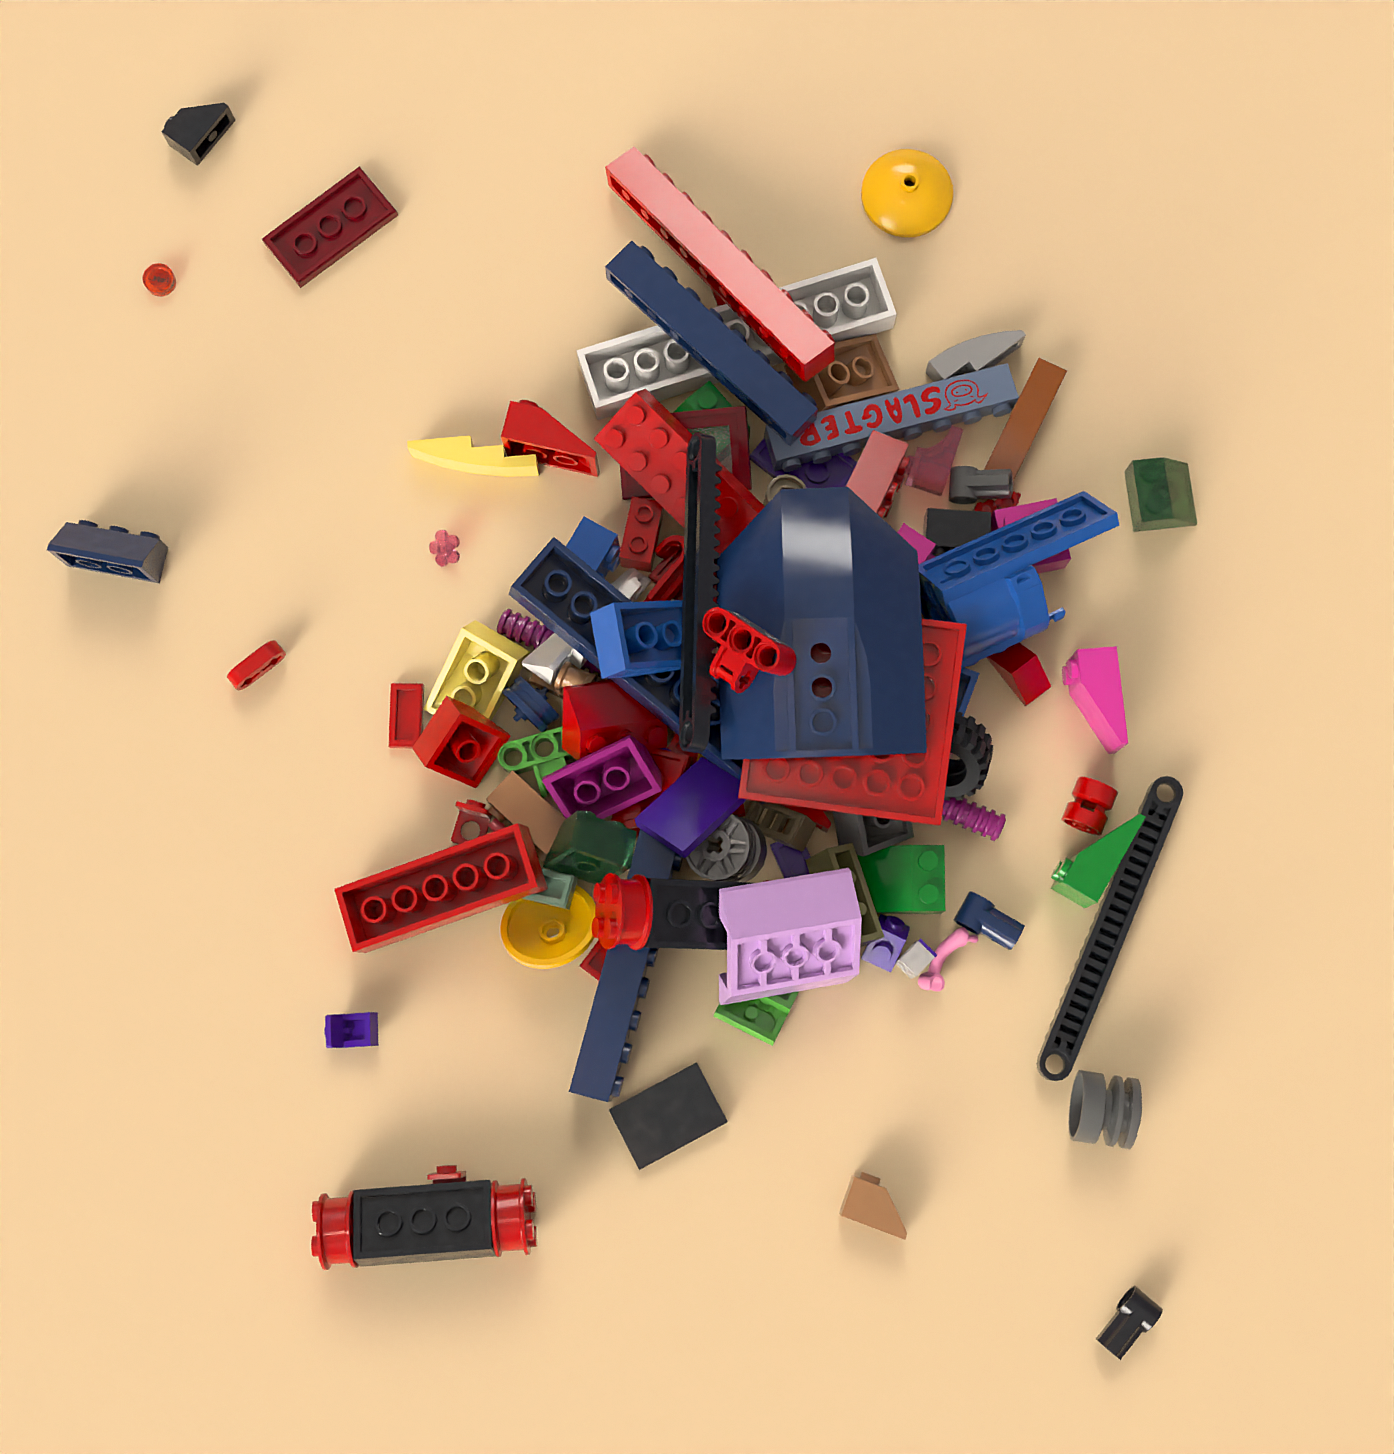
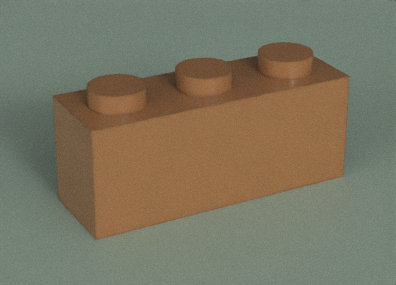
M513 770L486 798L491 805L488 811L501 823L507 819L512 825L519 823L529 827L533 843L539 849L536 852L537 856L548 867L554 863L561 868L586 841L585 836L581 832H573L567 820Z

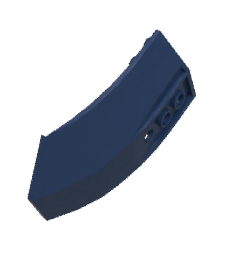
M849 487L781 489L720 554V558L716 560L717 565L720 567V570L717 571V578L719 579L717 584V591L719 592L717 604L720 608L741 614L790 646L796 654V665L793 671L786 676H778L759 670L751 685L742 693H736L731 689V684L722 678L719 679L722 760L927 753L922 617L917 550ZM726 620L722 625V630H724L726 626ZM751 636L748 638L747 647L751 643ZM817 643H824L831 650L830 659L825 663H817L811 658V648ZM777 652L773 655L772 664L776 662ZM820 677L827 678L832 684L830 695L824 698L817 697L812 692V683Z

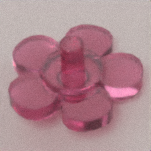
M446 530L437 531L435 534L436 541H432L429 544L430 553L433 555L437 554L435 557L436 563L441 567L447 566L448 563H457L460 554L454 549L460 544L456 535L448 536Z

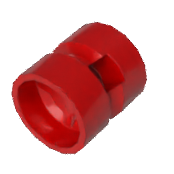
M1078 777L1072 791L1074 801L1067 803L1061 820L1082 832L1098 836L1102 835L1108 820L1105 811L1112 809L1118 795L1117 790L1098 780ZM1083 805L1095 809L1094 812L1082 808Z

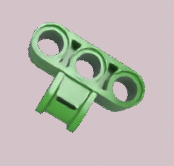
M562 727L508 742L500 748L498 753V760L503 769L508 773H511L513 770L516 774H522L534 770L542 798L547 797L549 793L542 782V777L567 766L566 760L574 758L562 749ZM542 742H551L554 745L553 752L547 757L537 754V747ZM511 751L522 753V761L516 766L506 764V756Z

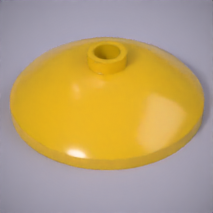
M899 149L882 155L869 167L862 182L861 200L869 219L882 231L898 237H917L936 229L945 220L953 201V185L949 173L936 158L919 150ZM912 181L914 186H906L904 182Z
M577 885L569 910L522 898L512 901L507 906L501 920L500 933L507 952L516 961L529 967L545 969L567 964L583 954L594 940L592 921L595 918L596 905L592 897Z

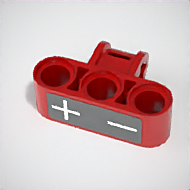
M715 607L708 610L704 615V632L721 644L710 665V675L716 679L722 678L731 684V689L736 693L744 692L751 685L759 670L778 676H786L795 668L796 654L794 650L741 614ZM726 620V626L724 630H722V625ZM751 636V643L747 647L748 638ZM777 652L776 662L772 664L773 655Z

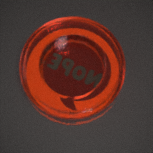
M155 263L144 271L143 284L152 295L166 296L174 290L176 277L167 265Z

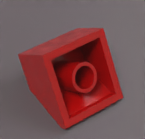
M446 695L412 749L426 768L477 788L497 758L500 748L507 743L511 736L473 707Z

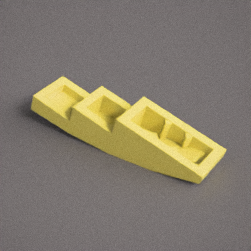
M471 436L407 441L412 457L440 467L481 475L504 477L539 476L536 454L506 457L503 445L474 447Z

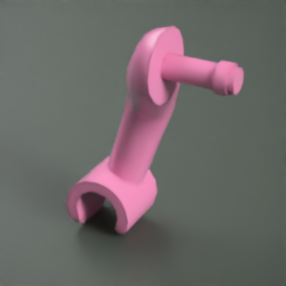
M964 927L956 929L934 951L937 956L930 962L928 971L919 976V986L924 990H943L945 981L940 975V971L946 958L957 948L965 946L968 941L972 943L978 942V936L969 935L968 930Z

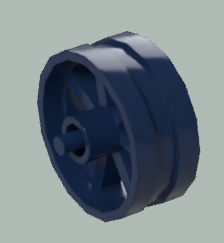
M520 675L510 687L507 686L502 691L506 698L516 707L514 711L517 714L513 717L516 722L521 718L524 721L528 719L540 732H545L548 726L560 717L547 702L548 698L545 695L549 690L546 687L542 690L534 689Z

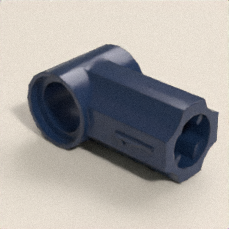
M969 891L953 919L954 922L972 933L982 934L1004 948L1012 950L1021 936L1025 925L994 908L995 905L986 898Z

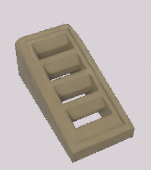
M753 800L745 816L746 819L751 820L761 829L764 836L801 852L804 851L816 827V823L808 816L776 803L767 802L761 805L758 801ZM764 809H768L761 824H757ZM776 813H777L778 815H777V817H776V819H775V821H774V823H773V825H772V827H771V829H770L769 827H770V825H771V823H772V821H773V819H774V817H775V815H776ZM788 818H789L790 820H789V822H788V824H787V826H786V828H785V830H784V832H783V834H782L781 832H782V830H783V828H784V826H785V824H786V822H787V820H788Z

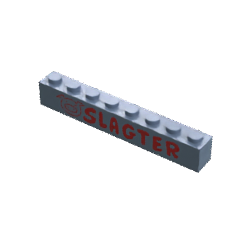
M1008 363L820 411L817 413V419L791 446L768 425L765 427L764 439L774 471L783 469L784 472H790L800 468L801 464L813 461L814 464L827 462L832 456L843 453L844 456L859 453L862 451V448H865L873 430L895 439L904 438V440H912L920 437L923 432L930 430L938 433L950 429L953 424L964 422L965 425L976 423L984 416L992 414L994 417L1004 416L1012 411L1019 396Z

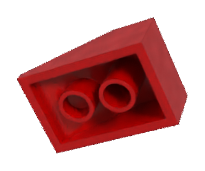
M529 400L510 401L501 434L507 457L536 454L538 464L595 477L599 476L600 471L596 451L543 408L538 407L536 403Z

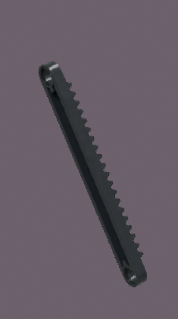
M699 432L692 435L686 454L679 713L680 748L683 751L702 753L706 749L710 736V715L716 713V708L710 704L717 699V696L711 692V689L717 686V682L711 679L712 675H710L709 670L715 657L712 650L718 647V643L704 632L703 618L708 610L719 607L713 601L714 598L719 596V592L713 588V586L719 583V579L713 574L720 570V567L714 563L715 560L720 558V554L714 550L720 545V541L714 536L720 533V528L715 523L720 521L721 517L715 511L721 508V504L715 499L721 495V491L715 487L721 483V479L716 474L722 470V467L716 463L715 437Z
M1164 776L1152 782L1138 809V814L1146 817L1104 892V897L1099 904V909L1094 916V921L1089 928L1084 946L1080 950L1079 958L1074 965V970L1070 975V980L1065 987V992L1060 999L1059 1007L1055 1011L1054 1019L1050 1023L1049 1031L1045 1036V1041L1038 1055L1036 1063L1038 1072L1047 1080H1063L1072 1071L1182 801L1183 788L1179 781L1173 777ZM1165 784L1172 788L1174 796L1170 802H1163L1158 798L1157 788L1159 785ZM1050 1055H1058L1063 1060V1069L1058 1074H1052L1046 1069V1059Z

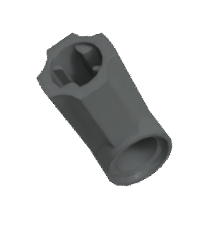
M972 466L952 467L950 469L949 501L955 504L966 505L976 503L977 499L1011 498L1014 483L1011 469L978 470Z

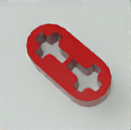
M276 640L269 641L231 669L227 674V679L236 690H243L281 662L286 653Z

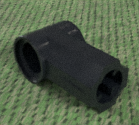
M1133 1286L1124 1294L1116 1307L1117 1312L1096 1338L1100 1344L1120 1360L1141 1333H1146L1156 1324L1163 1312V1309L1136 1286Z

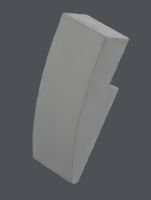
M1022 330L1002 331L964 341L931 359L925 372L933 382L963 375L964 373L967 374L994 367L1021 347L1026 334Z

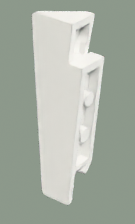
M629 568L612 585L632 602H635L651 583V579L635 568ZM554 633L522 661V665L551 685L566 661L571 662L580 669L587 659Z

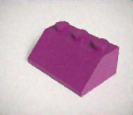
M631 735L542 777V782L573 832H577L662 791L661 771L648 749Z

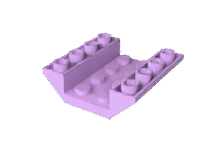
M849 868L719 889V918L727 931V973L719 974L720 1005L843 984L859 974L862 917Z

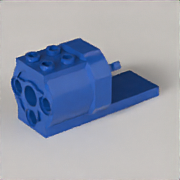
M1082 491L918 564L921 613L924 619L967 624L961 669L975 665L981 659L995 653H1001L1008 647L1045 631L1052 619L1057 622L1064 618L1066 612L1063 607L1048 613L1043 585L1035 567L1032 565L1120 526L1117 512L1087 492Z

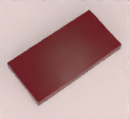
M359 166L264 236L262 241L298 286L302 288L396 218L398 213Z

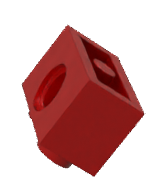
M632 496L619 555L621 567L652 572L656 554L654 550L657 548L664 516V508L657 501Z

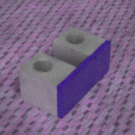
M920 938L908 948L895 964L912 979L917 977L937 954Z

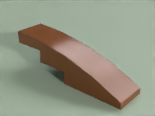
M1038 358L984 470L1011 469L1014 481L1067 370Z

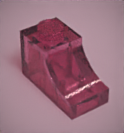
M951 425L948 434L939 443L929 448L917 447L915 456L908 455L910 462L905 472L908 475L905 485L941 496L964 429Z

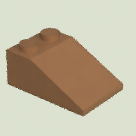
M876 334L835 342V361L807 382H804L787 364L784 366L787 375L793 381V387L801 394L803 392L809 394L817 403L818 412L900 390Z

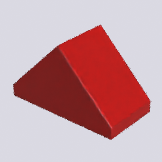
M1020 642L1008 647L1001 653H995L986 657L1025 707L1051 688V684L1037 655Z

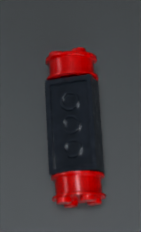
M608 873L604 876L601 883H596L594 886L593 898L596 907L595 918L592 921V935L594 938L599 939L605 949H613L617 944H628L633 950H640L643 947L727 950V931L719 918V889L753 883L646 878L641 874H635L631 879H620L617 874Z
M522 1178L520 1184L499 1185L497 1180H493L492 1183L490 1180L360 1189L350 1191L348 1197L329 1198L327 1193H322L319 1201L312 1202L313 1222H316V1236H312L311 1240L312 1256L319 1258L323 1270H329L332 1264L350 1263L352 1268H358L359 1266L501 1257L503 1251L524 1250L525 1255H530L531 1247H537L538 1244L537 1227L534 1226L533 1219H531V1213L536 1212V1195L532 1190V1185L527 1184L526 1178Z

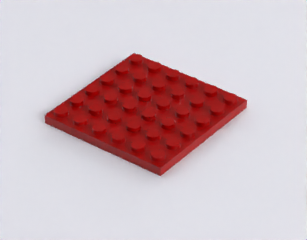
M922 618L927 753L743 759L738 798L941 826L967 624ZM824 643L815 644L810 651L811 658L817 663L827 662L831 656L829 646ZM824 677L815 679L812 683L814 695L820 698L830 695L832 691L831 682Z

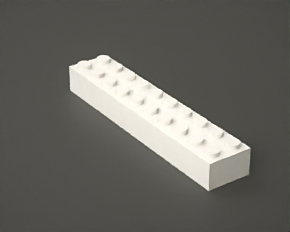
M877 258L779 287L780 290L784 289L790 294L794 304L800 310L804 309L812 316L814 323L821 330L828 331L835 342L880 333L894 327L897 313ZM727 304L713 308L722 316L723 323L730 330L736 329L747 340L746 344L754 351L760 350L766 355L770 361V366L784 362ZM658 325L576 350L579 366L597 420L615 415L635 392L647 389L658 401H662L697 390L709 380L712 384L719 383L712 374Z

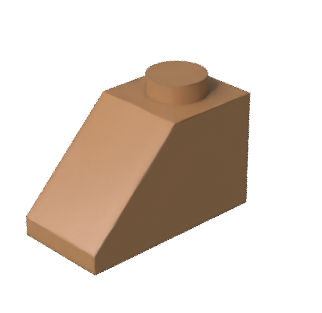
M861 1172L860 1178L852 1175L839 1214L905 1240L907 1231L887 1189L879 1185L881 1179L865 1172Z

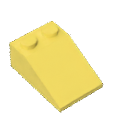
M477 620L469 623L461 629L423 709L434 715L447 695L473 707L492 721L506 697L502 691L507 686L510 687L519 676L523 667L522 661L529 655L530 651Z

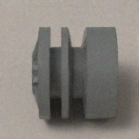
M1079 1070L1073 1083L1068 1120L1070 1139L1072 1141L1095 1144L1099 1139L1101 1130H1103L1104 1141L1107 1146L1114 1147L1118 1141L1119 1147L1131 1149L1135 1143L1142 1117V1093L1139 1079L1127 1077L1123 1082L1121 1076L1114 1075L1108 1089H1106L1104 1074Z

